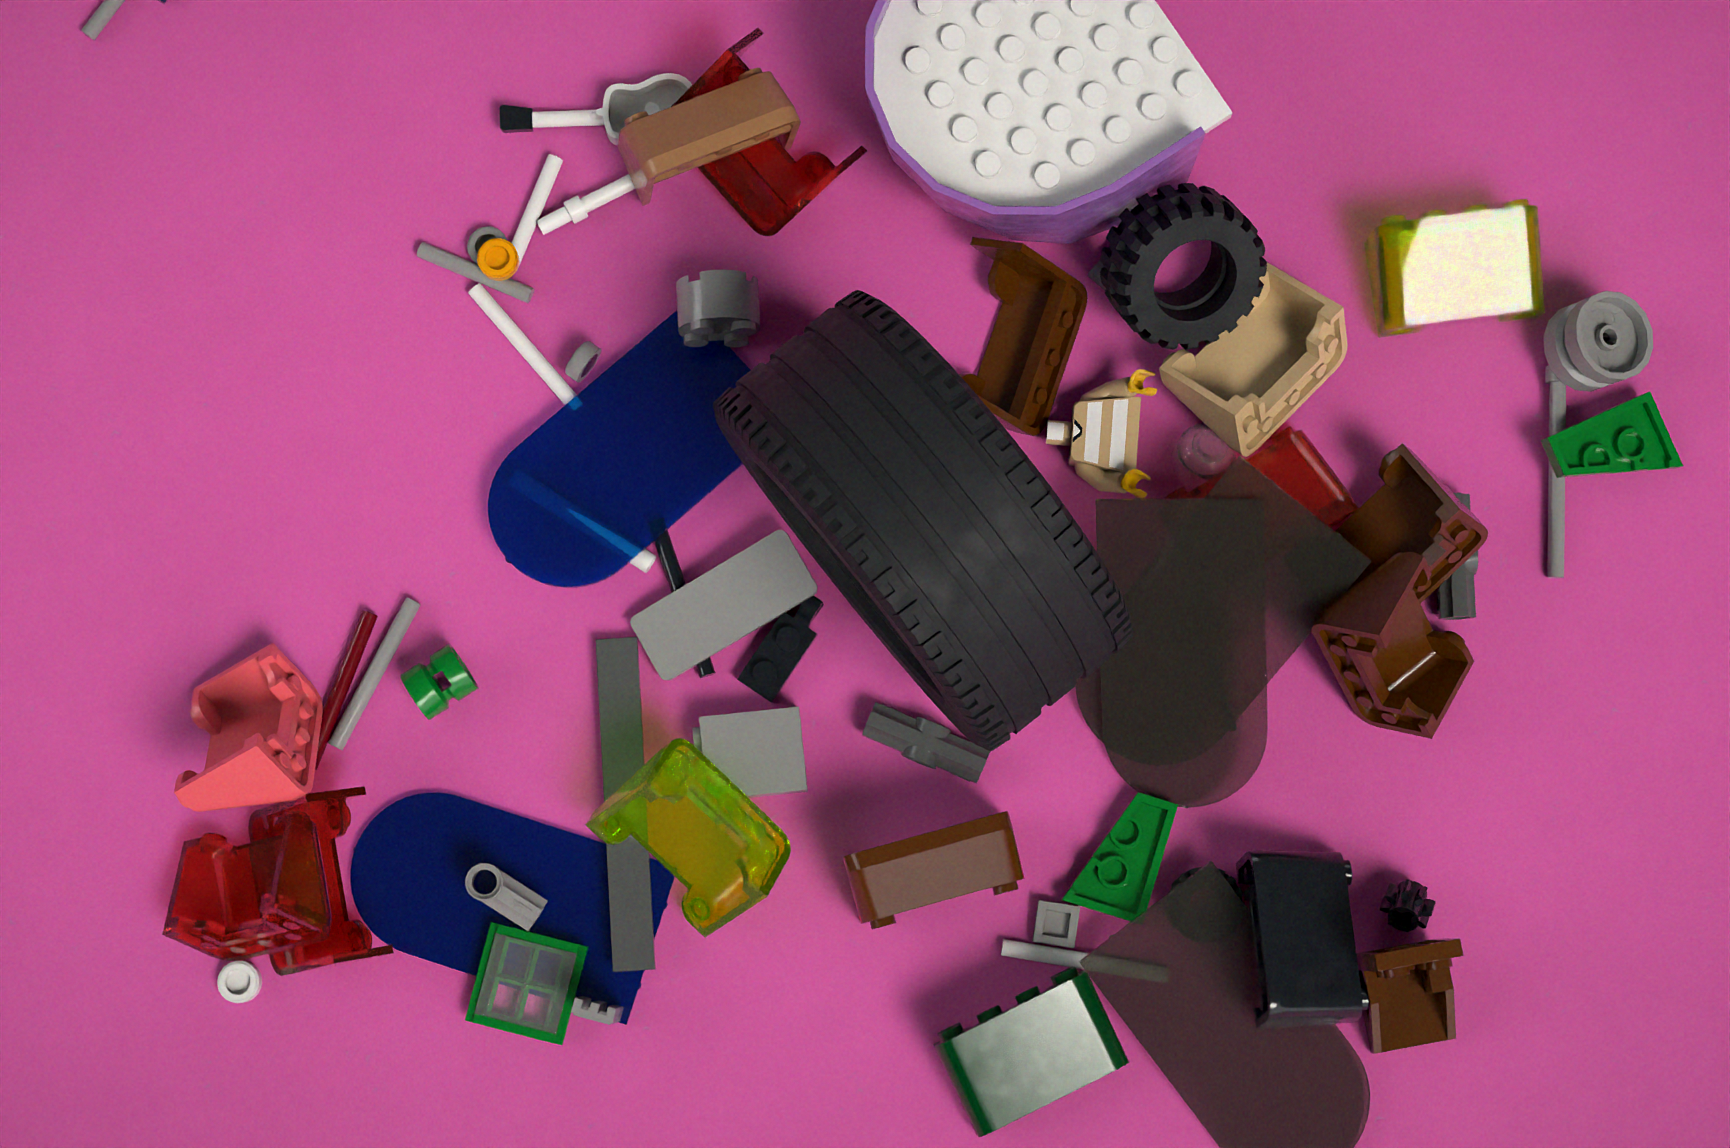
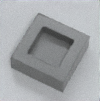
M1038 900L1032 942L1074 948L1080 906Z

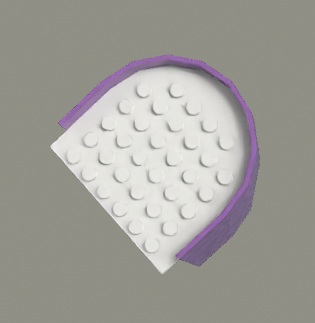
M877 0L865 26V91L892 160L945 212L1015 241L1071 244L1109 230L1112 226L1117 227L1121 222L1118 216L1126 208L1131 211L1137 206L1138 202L1136 199L1146 193L1150 197L1156 195L1157 188L1171 185L1174 189H1177L1179 184L1188 182L1205 134L1231 118L1233 114L1155 0Z

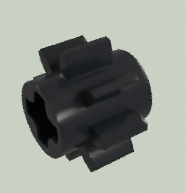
M1409 879L1399 883L1398 886L1390 883L1380 906L1381 912L1388 913V925H1392L1395 929L1405 932L1412 931L1418 926L1425 929L1436 904L1434 900L1427 899L1428 888Z

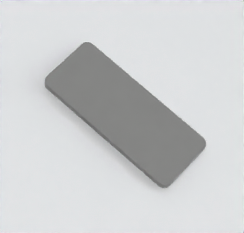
M777 530L637 613L631 618L630 624L659 676L663 680L670 681L814 596L818 591V586L789 535L783 530Z

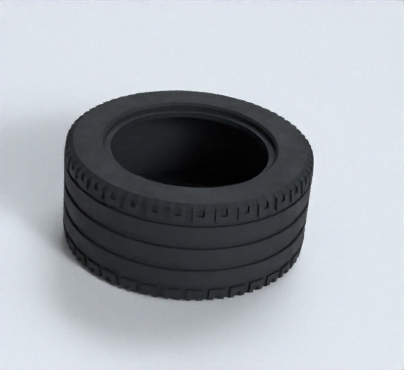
M853 291L836 302L835 308L827 309L807 325L802 336H793L770 355L768 363H759L736 382L735 389L729 387L713 402L715 418L719 428L741 462L785 522L899 664L941 712L975 745L988 751H993L1010 740V733L1017 734L1041 715V708L1043 706H1052L1076 686V680L1079 677L1084 679L1109 660L1112 653L1116 654L1133 638L1134 631L1129 610L1120 590L1100 556L1060 498L1013 437L953 367L913 326L881 300L863 291Z

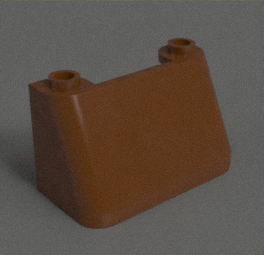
M1403 443L1395 450L1387 453L1381 461L1379 477L1385 484L1327 539L1320 535L1302 536L1293 543L1291 550L1282 557L1283 561L1323 610L1394 554L1415 552L1424 556L1431 569L1432 575L1426 585L1412 587L1421 604L1479 550L1488 537V530L1479 519Z
M1415 552L1397 553L1319 614L1311 630L1350 706L1360 719L1379 728L1432 739L1472 667L1474 659L1460 635L1452 631L1440 632L1433 630L1412 587L1426 585L1432 575L1425 557Z

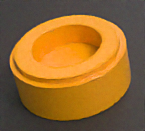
M493 238L483 243L477 254V263L487 278L494 281H503L516 273L519 267V255L513 244L502 238Z

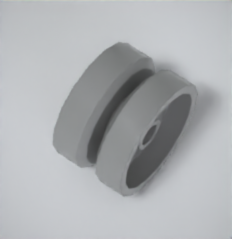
M1604 291L1559 309L1548 321L1544 333V354L1551 371L1563 384L1577 391L1592 392L1639 374L1648 364L1653 350V330L1646 313L1635 300L1621 292Z

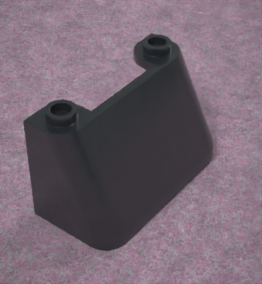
M1247 851L1236 863L1238 884H1249L1250 886L1244 891V901H1249L1258 973L1255 993L1264 992V994L1259 995L1260 1007L1253 1008L1256 1030L1357 1022L1362 1016V1011L1368 1010L1369 997L1365 985H1360L1348 885L1352 884L1350 861L1343 860L1340 852Z

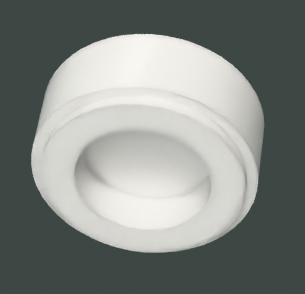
M234 961L224 966L220 971L217 985L220 994L226 1000L233 1003H244L258 995L262 986V976L254 964L247 961Z

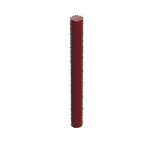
M362 610L323 708L315 770L319 766L378 617Z

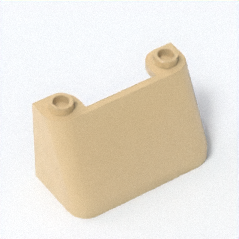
M1268 262L1266 275L1259 278L1264 284L1259 298H1253L1251 303L1254 307L1248 316L1242 315L1237 320L1238 327L1230 333L1225 330L1219 334V340L1206 345L1195 357L1185 349L1170 353L1159 368L1162 383L1227 446L1245 457L1257 451L1338 369L1345 358L1348 346L1344 307Z

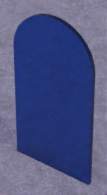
M676 310L521 442L501 463L489 491L488 517L493 537L500 551L505 556L506 562L512 564L522 574L537 582L560 588H578L597 584L622 570L743 465L716 422L713 402L729 387L732 389L736 388V382L750 371L747 365L730 347L724 345V340L708 341L707 345L701 347L684 345V337L678 332V314Z
M438 792L416 794L396 801L381 811L369 823L353 849L351 889L355 905L363 921L384 943L406 954L477 976L491 922L525 930L480 900L473 898L466 889L465 878L473 866L480 863L495 865L548 900L529 932L589 947L576 997H589L591 1002L599 1000L607 1002L605 1011H607L608 1006L612 1005L624 1007L619 1023L627 1025L638 990L642 986L641 980L645 970L613 972L607 848L605 843L466 798ZM650 858L655 940L664 910L668 906L667 901L678 867ZM483 870L476 875L474 886L479 893L489 894L496 888L497 878L492 871ZM510 942L502 973L524 978L532 947ZM540 950L532 980L554 986L562 955ZM499 981V984L521 991L522 986ZM533 989L529 990V994L551 1000L552 994Z

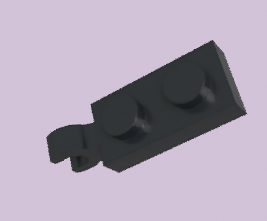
M812 596L801 604L794 618L786 612L780 615L737 680L772 703L818 636L817 633L808 627L824 605L823 602Z

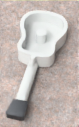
M663 73L638 84L617 83L609 86L604 94L603 108L595 110L533 112L532 108L501 105L499 107L500 129L503 133L533 132V128L605 125L609 141L618 145L620 130L626 126L624 120L628 117L644 111L651 115L696 98L697 95L693 85L685 77L674 73Z

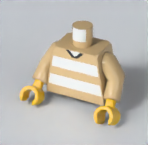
M1139 369L1131 377L1106 382L1083 394L1080 401L1073 405L1071 422L1047 420L1046 444L1069 446L1068 465L1075 467L1076 474L1098 491L1129 492L1140 499L1147 496V493L1143 490L1136 489V484L1139 480H1151V477L1136 469L1141 397L1134 396L1137 393L1145 396L1156 394L1157 388L1143 387L1146 377L1156 375L1152 371Z

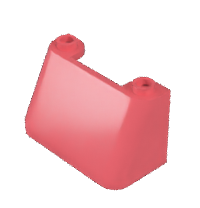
M274 643L194 688L192 708L190 710L191 717L199 728L205 729L211 736L204 771L197 774L194 771L187 770L179 774L176 779L174 793L184 807L196 812L280 803L295 801L311 792L315 774L323 703L313 684Z

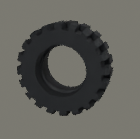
M1181 183L1178 185V190H1175L1171 185L1157 188V194L1152 197L1146 193L1136 199L1138 202L1137 206L1131 211L1126 208L1118 216L1121 219L1120 224L1117 228L1112 226L1106 236V239L1110 242L1109 247H1103L1101 251L1100 262L1105 267L1100 270L1101 283L1106 288L1105 295L1130 328L1137 332L1143 340L1150 344L1158 343L1162 348L1177 349L1178 344L1185 350L1199 347L1198 342L1205 341L1208 345L1219 340L1218 335L1225 330L1228 333L1239 326L1236 323L1242 315L1247 317L1254 307L1251 302L1254 297L1259 298L1264 286L1259 278L1266 275L1267 261L1262 257L1266 250L1263 240L1257 235L1258 230L1226 196L1220 195L1215 189L1205 185L1198 189L1193 183ZM1191 241H1211V254L1208 264L1194 282L1174 292H1154L1156 273L1163 260L1173 250Z

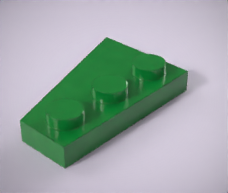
M1650 391L1540 440L1557 478L1683 467Z
M1138 792L1061 900L1142 925L1178 804Z

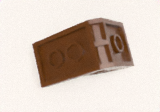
M1460 938L1430 939L1356 953L1360 985H1365L1369 997L1368 1010L1362 1012L1372 1054L1456 1039L1454 987L1449 967L1453 966L1451 958L1464 956Z

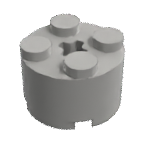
M707 270L699 272L700 280L689 282V277L686 275L676 282L678 332L684 337V345L701 347L707 345L708 342L724 341V345L727 347H742L749 344L748 337L759 332L758 279L755 276L752 277L751 281L746 280V272L737 270Z

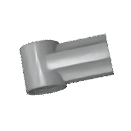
M480 863L473 866L465 878L466 889L473 898L480 900L526 931L531 929L548 902L541 895L509 876L497 866L489 863ZM483 870L492 871L497 878L496 888L489 894L479 893L474 886L476 875Z

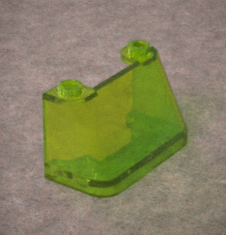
M682 738L673 739L660 749L601 804L585 824L596 836L610 845L622 843L631 834L688 889L681 902L684 917L704 937H707L765 899L769 895L791 853L790 842L783 830L692 743Z

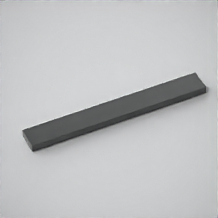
M638 638L596 639L613 972L655 970Z

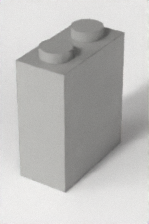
M799 706L699 717L700 727L692 728L694 750L703 754L704 768L696 769L699 794L706 793L707 801L715 802L808 792Z

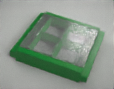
M491 922L465 1021L563 1045L589 947Z

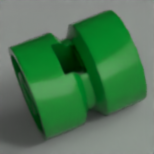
M450 644L430 655V664L427 666L418 663L400 675L410 696L428 720L433 719L448 709L450 699L454 698L460 701L479 689L470 671ZM440 671H443L451 683L445 689L442 688L434 676Z

